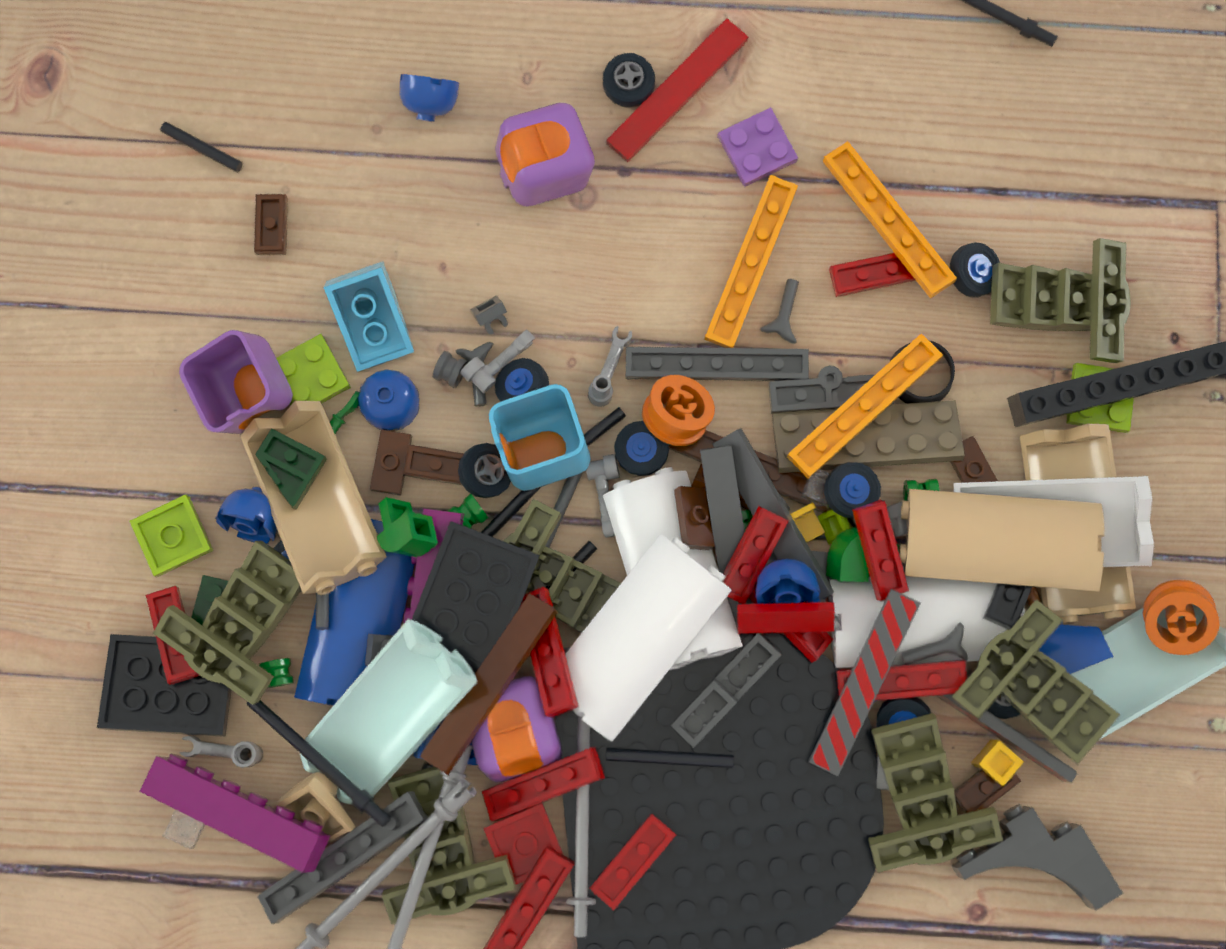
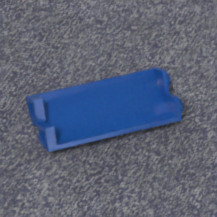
M371 519L376 533L379 535L384 530L382 521ZM385 551L387 557L377 565V570L374 573L364 577L359 576L349 582L336 586L329 593V629H316L315 605L294 698L334 706L367 667L365 659L368 634L395 635L398 632L407 601L409 578L413 574L415 565L412 564L411 556Z

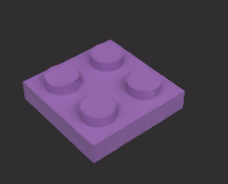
M771 107L718 132V139L744 187L788 167L798 160L797 154Z

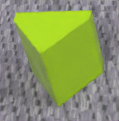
M832 509L818 515L819 522L825 531L824 535L828 545L832 544L833 540L841 532L851 528L847 518L835 513Z

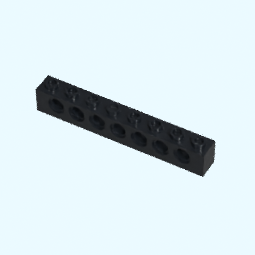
M1226 341L1017 393L1007 398L1014 426L1016 428L1226 375Z

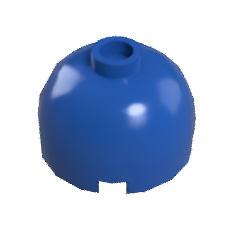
M401 74L400 98L407 110L417 113L418 120L434 122L435 116L446 115L456 104L459 82Z
M388 369L377 371L366 378L360 387L358 397L360 412L367 422L378 430L397 431L405 428L413 422L420 407V396L417 387L409 377L399 371Z
M260 487L240 489L232 492L223 501L215 517L216 522L228 532L229 528L232 527L239 531L237 537L255 543V541L262 540L268 544L270 538L274 541L278 533L268 498L263 494Z
M795 559L777 560L766 565L758 576L755 592L757 604L820 602L818 580L813 570L804 562Z

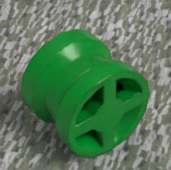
M290 658L259 663L261 668L274 676L267 688L294 683V678L289 673V667L291 666Z

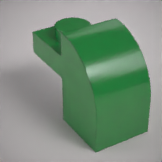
M385 497L378 503L384 530L377 535V540L382 549L396 554L420 557L438 544L432 516L414 513L411 503Z
M857 527L844 530L833 540L828 551L826 576L839 582H868L869 571Z

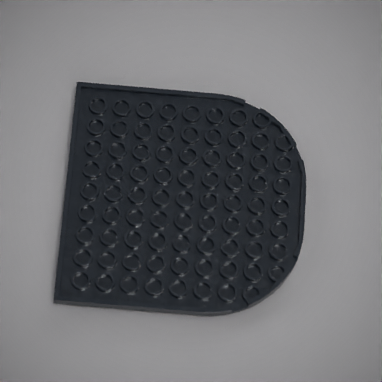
M757 633L739 634L743 646L725 655L699 659L682 668L668 670L613 741H610L590 727V747H595L605 778L589 784L588 897L596 899V904L588 905L587 937H576L578 949H786L820 936L834 927L858 903L876 869L868 839L883 835L884 830L881 789H877V757L872 727L867 715L839 776L809 763L812 752L839 698L836 670L840 669L836 668L835 664L822 654L818 660L811 663L785 635L764 633L783 651L782 655L694 748L671 727L672 723ZM571 647L564 648L565 654ZM573 710L555 716L563 748L561 759L577 753L578 716ZM607 748L734 755V767L606 761ZM576 790L563 795L569 859L574 861V866L570 871L572 897H575ZM652 813L671 829L676 836L613 910L594 894L589 887Z

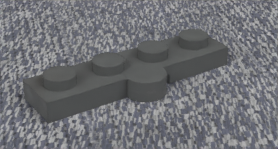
M826 366L821 369L817 378L770 381L771 414L774 412L839 408L876 374L847 376L843 378L841 371L837 367Z

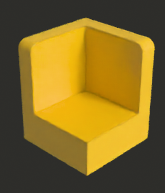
M813 502L790 514L806 543L825 533L814 513L816 507Z
M992 739L989 740L971 762L976 768H981L1000 786H1004L1024 763L1000 740Z

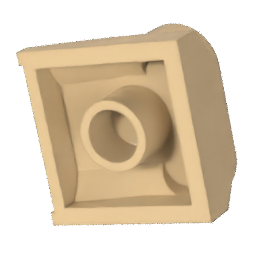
M320 772L313 773L294 785L273 806L275 809L279 805L294 811V818L302 822L305 819H309L322 825L321 831L330 835L328 843L348 831H353L356 827L335 798L338 792L337 786Z

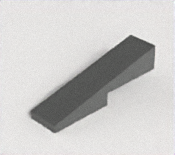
M757 633L672 723L671 727L694 748L782 655L783 651L764 633Z

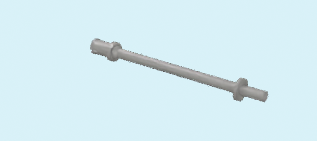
M577 715V753L590 748V726L582 721L579 715ZM589 785L576 790L575 897L567 899V904L575 905L574 937H587L588 905L596 904V899L588 897Z
M472 745L467 747L449 775L442 771L440 772L443 775L444 784L439 797H445L461 779H466L467 775L464 772L470 753L473 750ZM444 821L424 839L387 949H401Z
M461 779L445 797H439L434 802L435 811L320 925L310 923L305 928L307 938L296 949H314L316 946L320 949H325L330 944L328 934L443 821H453L458 816V811L476 795L475 788L472 787L468 790L467 788L471 784L467 780Z

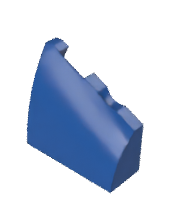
M1061 624L1039 649L1040 652L1066 668V672L1069 674L1113 657L1100 628L1094 626Z

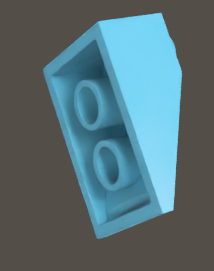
M383 261L326 281L323 288L357 372L414 352L394 288Z

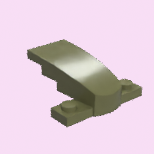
M1103 238L1093 241L1092 275L1069 268L1058 271L1036 265H1030L1026 268L1003 263L993 265L990 324L1033 330L1090 331L1091 360L1110 363L1122 362L1124 359V324L1128 319L1131 306L1130 290L1125 280L1126 243Z
M533 499L515 532L511 533L504 542L540 555L525 594L543 586H551L549 589L553 608L558 612L555 617L582 633L621 583L598 570L576 561L570 556L546 547L545 545L562 514Z
M262 540L255 541L241 568L234 570L222 595L214 599L203 625L173 605L167 607L153 634L184 655L186 662L198 675L213 682L223 683L252 705L258 703L274 676L250 659L268 639L301 591L290 560Z
M1036 599L1010 630L1008 629L1000 633L987 644L979 658L977 669L952 697L979 720L1001 694L1033 727L1078 765L1118 719L1120 714L1093 694V690L1066 672V668L1039 651L1063 620Z
M934 713L871 729L884 777L903 830L868 839L877 873L914 863L925 865L943 863L957 857L965 850L1003 841L997 812L994 807L957 816L954 787L950 781L946 753L942 747L938 723Z
M433 766L389 779L388 786L393 800L395 801L405 793L413 791L427 817H429L435 810L434 802L439 798L444 784L443 775L440 774L441 771ZM463 807L458 811V816L453 821H444L411 919L427 914L442 916L456 914L476 903V900L511 891L516 887L507 855L475 863ZM414 829L413 831H411L410 833H408L406 836H404L405 840H406L416 829ZM424 840L408 855L414 869ZM409 883L385 889L382 892V898L391 925L396 924Z

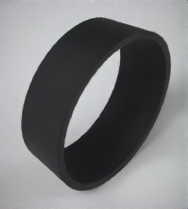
M930 341L948 362L951 378L946 388L936 395L927 397L917 396L906 390L898 397L901 401L905 403L941 401L948 394L955 376V365L950 353L942 345ZM909 344L898 349L892 356L891 360L894 357H896Z

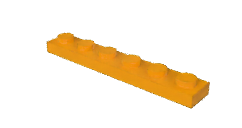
M849 141L824 156L823 163L930 299L955 283L957 277Z
M770 175L704 340L724 348H734L798 185Z
M921 333L790 451L787 458L809 479L942 358L943 354Z

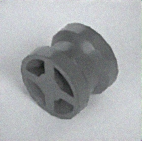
M444 351L435 365L432 377L438 381L443 379L448 382L449 386L456 388L463 378L460 371L468 361L462 358L457 360L452 357L450 352Z

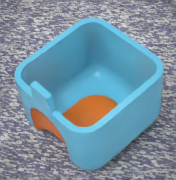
M558 384L549 385L501 401L491 408L489 422L494 442L499 451L502 464L516 488L522 491L533 490L581 474L587 470L591 461L590 452L570 393L564 386Z

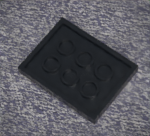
M450 521L412 621L420 623L443 638L440 644L450 653L456 650L469 666L479 669L519 610L540 555Z
M110 634L97 728L101 730L226 737L231 689L223 683L213 682L202 676L169 685L167 684L156 637Z

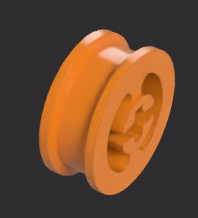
M668 375L657 380L642 406V418L648 430L659 440L675 446H688L696 443L703 436L706 427L711 423L715 414L714 401L709 392L697 381L682 375Z
M1188 580L1167 581L1155 587L1144 601L1143 618L1146 633L1156 647L1167 653L1189 655L1199 652L1209 646L1218 633L1219 616L1214 599L1203 586ZM1193 605L1199 607L1204 612L1203 618L1198 625H1196L1197 620ZM1163 609H1165L1168 629L1162 627L1157 622L1158 616Z

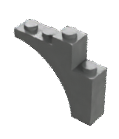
M1020 804L1003 813L1005 818L999 821L1001 828L1005 832L1002 834L1003 841L984 845L976 851L974 849L966 850L956 857L958 862L952 865L957 876L964 880L978 873L1000 867L1016 866L1039 869L1064 882L1083 900L1087 907L1098 910L1123 894L1081 825L1069 824L1068 821L1063 822L1051 830L1053 835L1050 836L1034 808L1029 806L1022 807Z

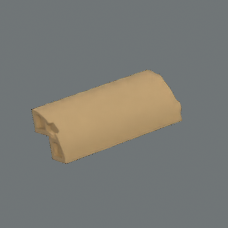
M294 401L281 418H254L240 437L261 490L268 498L273 520L303 594L317 592L318 595H325L332 592L336 586L349 582L359 576L364 577L374 573L377 570V565L387 556L384 549L378 543L376 530L321 401ZM271 428L319 452L327 459L297 510L290 506L255 455Z
M1085 424L1066 430L1043 429L1020 435L1026 480L1116 477L1108 424ZM1130 566L1103 567L1099 592L1041 587L1043 605L1063 620L1062 623L1078 622V616L1104 613V619L1124 617L1123 611L1136 609Z
M909 489L908 501H902L901 519L906 520L907 536L906 544H900L899 555L901 563H904L905 576L1098 592L1100 590L1104 552H1101V540L1105 536L1102 503Z

